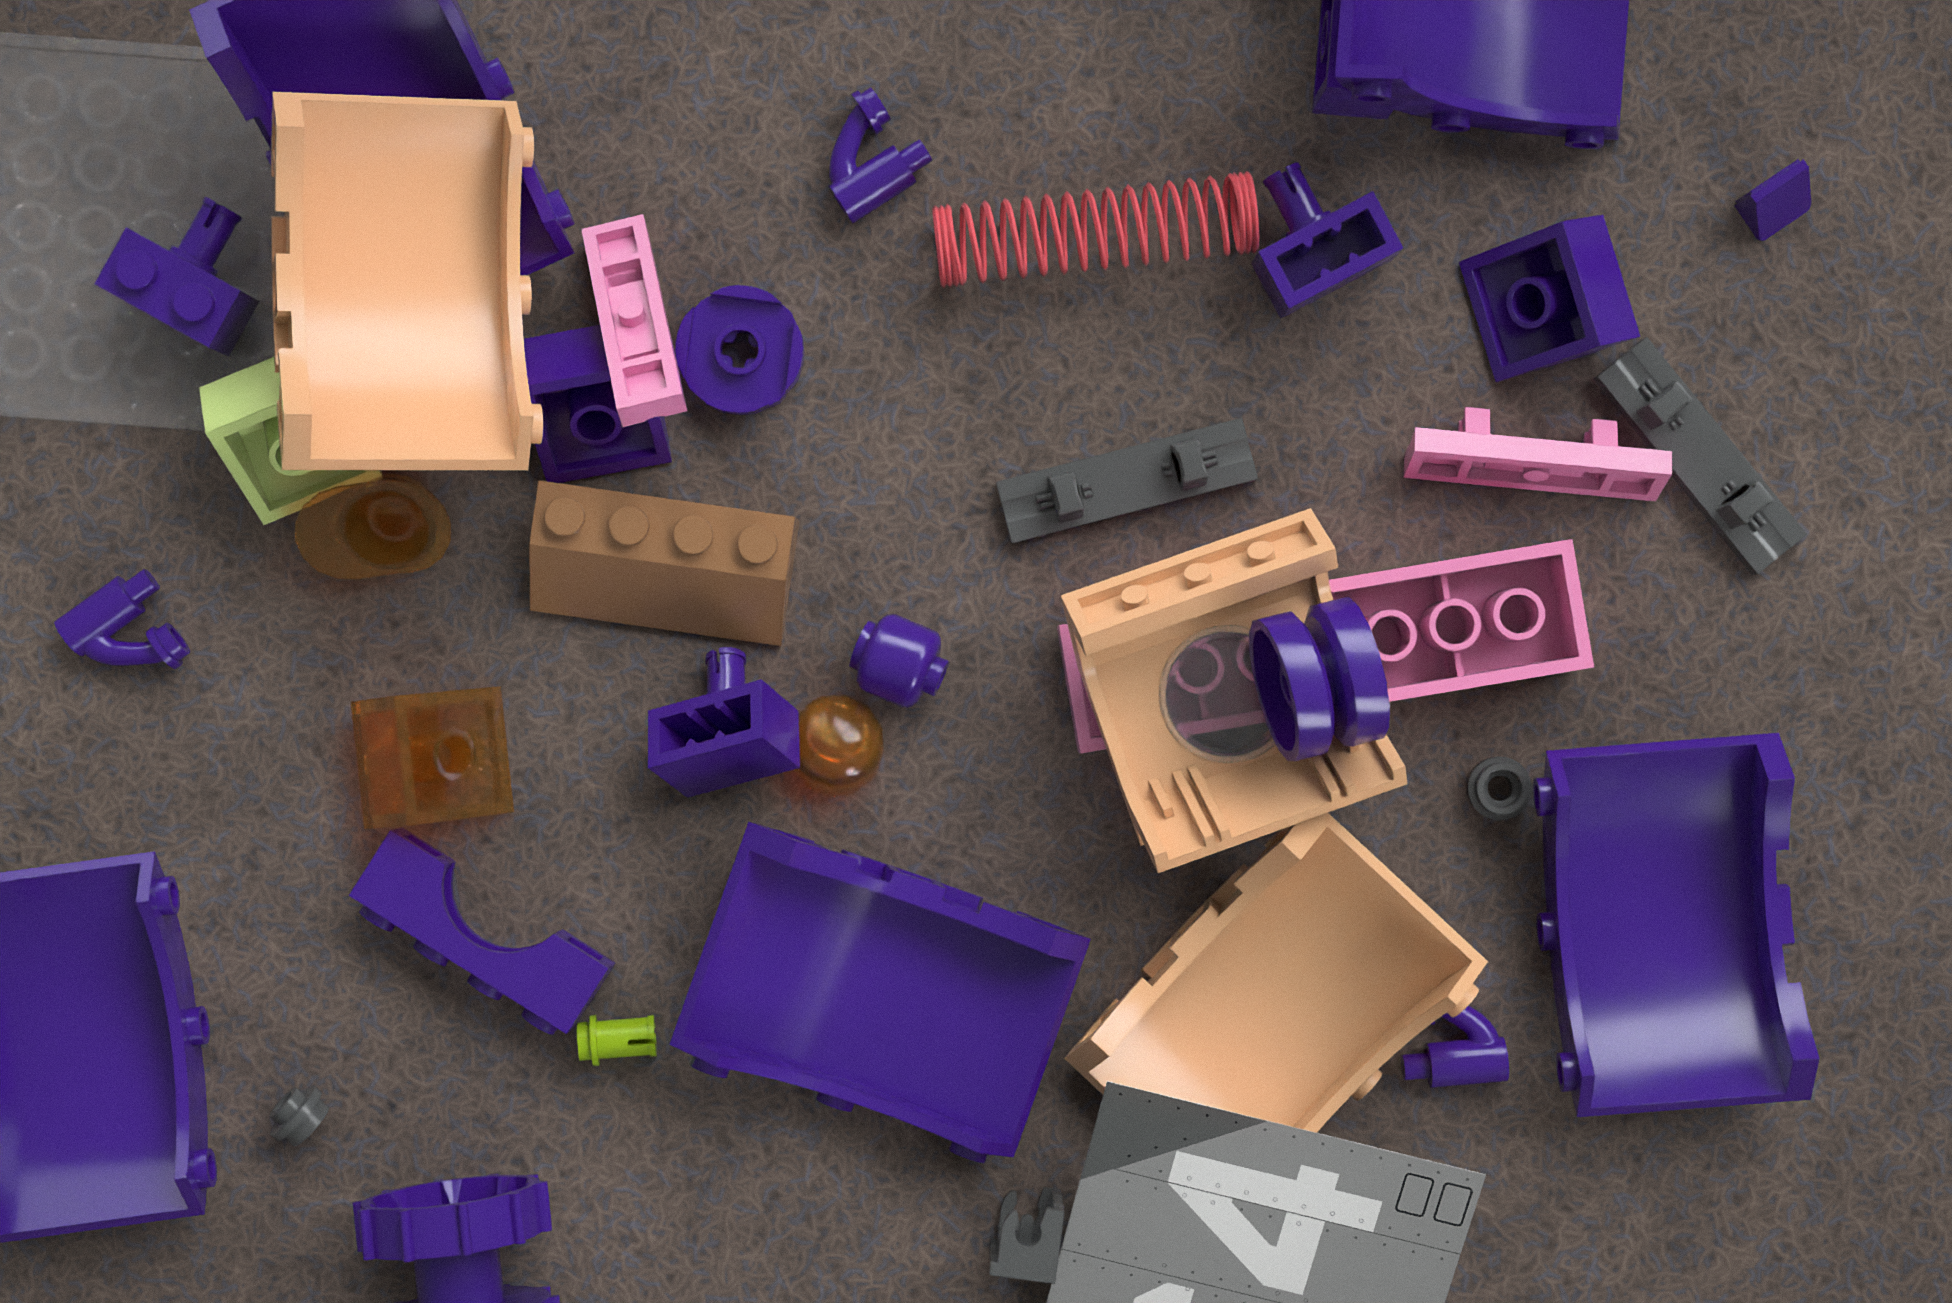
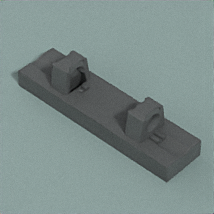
M1648 337L1641 339L1593 378L1649 449L1672 451L1671 476L1751 575L1759 574L1807 535ZM1742 486L1746 487L1747 491L1741 496L1722 505L1726 499Z
M1238 418L997 481L996 486L1011 544L1253 482L1258 480L1243 419ZM1172 452L1176 455L1180 465V483L1175 471Z

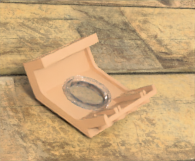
M1311 508L1061 595L1079 673L1140 846L1145 845L1157 873L1408 784L1405 765L1387 734L1383 739L1356 746H1344L1333 735L1326 754L1295 762L1287 761L1278 750L1260 707L1249 654V631L1252 621L1292 611L1304 623L1309 606L1333 600L1328 571L1338 568L1336 548Z

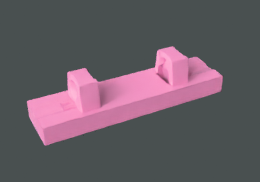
M641 214L581 229L616 408L622 427L642 423L653 417L670 416L686 412L687 407L644 215Z
M1465 407L1463 419L1458 423V431L1415 427L1404 458V478L1655 502L1672 475V451L1618 446L1617 421L1592 419L1589 431L1584 434V443L1490 434V409Z

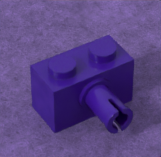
M1299 162L1286 166V171L1283 173L1279 170L1262 181L1265 188L1269 190L1290 231L1285 234V238L1258 251L1251 264L1280 319L1388 263L1403 249L1373 191L1331 213L1330 210L1323 212L1301 171L1302 167Z
M205 196L202 200V206L178 248L171 245L169 250L126 227L94 284L206 347L229 357L260 302L217 278L216 275L219 271L213 268L234 229L243 217Z
M733 647L719 648L720 662H717L716 651L711 650L706 654V695L648 710V769L687 798L800 768L798 710L762 679L745 684L746 654L740 649Z

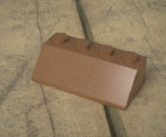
M538 480L529 542L530 611L782 646L800 521L793 516Z

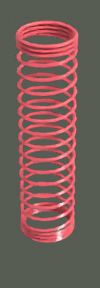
M1240 171L1238 175L1235 172L1233 174L1229 173L1224 180L1221 197L1217 181L1209 175L1204 181L1201 201L1197 185L1189 177L1183 186L1182 206L1176 186L1168 180L1163 186L1161 207L1155 187L1148 182L1143 188L1141 212L1135 191L1127 184L1122 193L1121 218L1114 192L1107 186L1102 193L1101 224L1094 196L1090 190L1086 189L1082 194L1081 229L1073 197L1066 191L1061 200V235L1051 197L1046 193L1041 200L1039 236L1032 202L1025 195L1021 201L1020 242L1011 203L1008 199L1004 198L1000 208V247L991 207L984 200L980 206V253L971 211L964 202L960 208V259L954 233L951 206L948 204L945 207L940 205L939 208L934 206L932 214L940 286L945 288L947 285L951 288L952 285L957 287L959 284L964 286L966 283V222L978 279L983 284L986 282V216L998 275L1003 282L1007 279L1006 212L1020 277L1023 279L1027 277V211L1040 274L1045 277L1048 271L1047 206L1051 218L1060 270L1065 275L1068 272L1067 202L1073 222L1081 270L1083 272L1088 270L1087 202L1089 201L1101 266L1106 271L1108 268V197L1114 216L1122 266L1127 268L1129 265L1127 234L1128 194L1135 215L1143 264L1147 266L1149 263L1147 226L1149 192L1155 210L1163 261L1167 264L1169 261V188L1172 193L1179 224L1183 259L1188 261L1190 258L1188 241L1189 187H1191L1197 208L1203 254L1208 259L1210 257L1208 236V194L1210 183L1214 191L1220 218L1224 254L1228 257L1231 253L1228 231V195L1236 250L1240 255L1244 252L1246 254L1250 252L1255 254L1259 248V218L1253 178L1248 171L1244 174Z

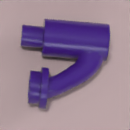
M871 87L862 93L856 90L850 94L855 107L849 114L836 140L829 165L831 185L828 187L852 224L917 183L913 173L933 161L923 143L917 140L900 152H898L894 145H891L857 167L856 157L867 129L870 127L873 133L877 135L883 131L881 126L891 120L886 108Z
M146 569L141 570L128 581H125L120 576H116L54 621L58 633L79 656L86 655L94 661L107 665L132 666L165 662L171 668L177 669L183 664L182 658L190 653V649L183 637L167 622L159 628L152 626L148 629L146 636L149 641L125 642L111 638L113 634L146 611L143 601L160 589L158 582Z
M1469 1005L1456 1017L1452 1018L1448 1013L1441 1016L1464 1031L1468 1039L1425 1043V1053L1401 1055L1403 1079L1427 1078L1430 1088L1504 1082L1509 1079V1059L1504 1037H1499L1492 1023L1483 1014Z

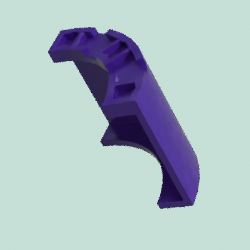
M209 0L189 10L207 60L225 85L245 120L248 121L254 118L270 147V150L266 151V157L270 165L272 92L506 101L505 97L515 93L500 59L497 57L487 62L457 0ZM534 159L532 167H522L520 275H529L575 254L565 231L566 228L575 225L572 214L559 189L548 192Z
M1341 0L1335 78L1343 87L1351 92V99L1364 103H1376L1400 112L1432 119L1431 128L1436 131L1466 132L1470 130V127L1513 133L1565 137V146L1577 149L1602 148L1604 146V139L1619 140L1629 0Z
M1779 733L1546 751L1544 777L1534 778L1533 781L1535 811L1538 817L1543 816V866L1547 912L1537 913L1536 929L1540 950H1550L1554 995L1563 1052L1557 1053L1556 1056L1558 1084L1561 1092L1571 1091L1577 1117L1811 1100L1820 1058L1809 1023L1801 982L1788 983L1782 946H1792L1795 941L1790 887L1787 884H1777L1776 850H1789L1790 817L1795 777Z
M748 821L669 1045L692 1055L693 1058L690 1066L703 1073L727 1078L729 1071L735 1070L817 1091L816 1100L842 1111L852 1112L854 1105L857 1104L952 1141L949 1148L951 1152L975 1162L985 1163L988 1154L1014 1157L1091 939L1024 912H1011L987 902H983L981 910H979L983 897L847 850L842 849L841 853L814 843L815 841Z
M155 851L0 872V1243L205 1215L207 1188L214 1187L217 1181L215 1155L213 1150L208 1148L206 1083L201 1045L208 1044L210 1025L205 1007H196L188 956L177 916L180 907L178 885L173 876L164 875Z

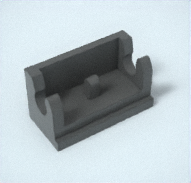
M1043 1187L1037 1203L1039 1209L1037 1218L1033 1220L1030 1214H1024L1021 1217V1221L1018 1219L1017 1210L1014 1209L1017 1204L1016 1191L1010 1190L1002 1201L997 1238H990L989 1275L1055 1284L1065 1213L1061 1189Z

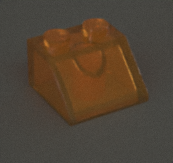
M501 686L397 695L351 702L364 829L410 826L514 812Z

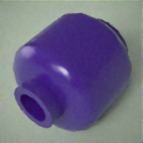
M888 614L880 619L877 624L872 621L866 623L853 650L849 667L857 671V683L863 691L900 707L908 708L916 704L924 692L932 696L937 694L945 677L949 661L939 657L941 638L936 631L899 615Z

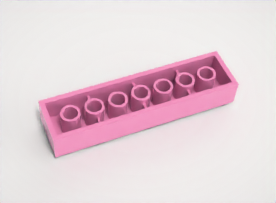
M1573 539L1329 580L1333 600L1350 597L1359 606L1371 628L1387 681L1389 702L1594 668ZM1058 625L1057 632L1077 750L1080 754L1105 750L1106 747L1077 667L1068 625ZM1235 633L1209 634L1189 644L1175 659L1166 681L1165 701L1171 722L1182 737L1266 723L1253 679L1248 637Z

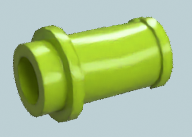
M590 1015L589 1022H577L579 1061L592 1060L593 1066H599L600 1059L650 1055V1057L657 1056L654 1015L597 1021L596 1015Z

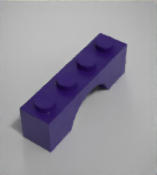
M403 827L390 830L349 894L351 898L363 905L359 913L366 920L381 929L392 932L395 926L416 938L417 940L413 948L429 960L442 966H446L450 960L471 973L467 982L484 995L500 1000L504 994L524 1007L521 1016L541 1031L553 1035L557 1029L565 1034L574 1029L616 963L563 929L554 933L543 942L528 947H504L483 939L466 924L456 906L453 893V876L456 861Z

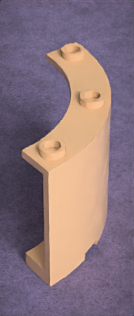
M272 92L271 176L275 179V211L285 212V217L271 216L275 372H279L280 377L277 418L282 470H528L531 444H541L543 437L541 404H531L523 339L522 315L530 314L532 300L531 280L529 275H520L522 167H532L534 135L532 127L522 126L516 101Z
M1329 813L1279 830L1265 844L1266 848L1249 868L1243 863L1187 919L1141 969L1150 979L1146 981L1141 977L1120 1001L1114 999L1064 1059L1102 1094H1104L1106 1083L1109 1081L1317 1133L1350 1097L1356 1101L1362 1099L1381 1078L1382 1072L1379 1068L1411 1039L1445 1013H1448L1452 1018L1456 1017L1474 1000L1479 992V988L1473 982L1488 961Z

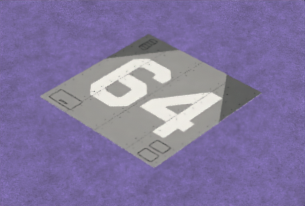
M1107 1081L1058 1258L1055 1284H1051L1046 1303H1445L1486 1174Z

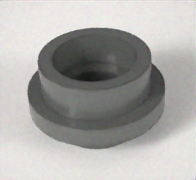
M1500 756L1487 758L1478 763L1468 777V799L1479 814L1489 819L1507 820L1513 818L1526 808L1531 798L1532 784L1530 776L1520 763L1511 758ZM1495 776L1504 777L1509 784V792L1501 800H1494L1488 794V783Z
M314 1085L308 1087L303 1092L296 1087L288 1091L275 1105L269 1115L275 1121L270 1135L277 1141L286 1139L294 1147L301 1144L319 1126L329 1111V1107L320 1100L322 1092Z

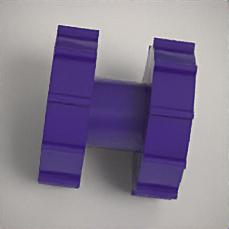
M496 1173L485 1176L434 1180L433 1182L394 1190H383L382 1193L371 1196L363 1201L352 1202L357 1252L363 1253L364 1261L373 1259L403 1260V1262L414 1261L417 1299L394 1303H560L559 1295H551L550 1286H510V1284L503 1285L500 1247L526 1243L527 1239L533 1238L541 1232L552 1231L547 1181H539L538 1174L499 1175Z

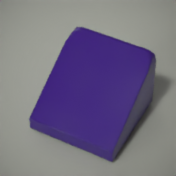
M1797 159L1735 201L1737 203L1734 205L1756 239L1759 241L1768 239L1810 209L1809 166L1804 159L1801 161Z

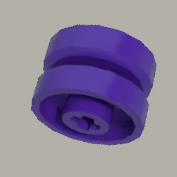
M1350 597L1309 606L1304 623L1292 611L1252 621L1249 631V654L1253 679L1269 732L1278 750L1287 761L1295 762L1326 754L1333 735L1344 746H1356L1385 738L1390 720L1387 681L1371 628L1359 606Z

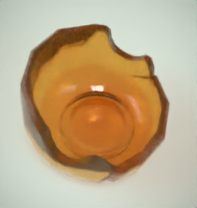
M845 694L820 696L807 703L805 708L799 711L800 768L794 769V771L806 788L827 797L853 795L871 782L879 772L884 753L883 728L869 705Z

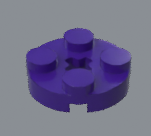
M733 285L722 287L710 293L711 296L701 300L695 308L692 307L684 316L677 333L675 346L677 365L690 390L709 407L733 415L755 414L780 404L797 383L804 363L803 336L792 313L771 293L752 286ZM738 333L748 334L749 344L758 348L756 359H747L743 368L733 367L732 357L723 355L722 350L724 343H735Z

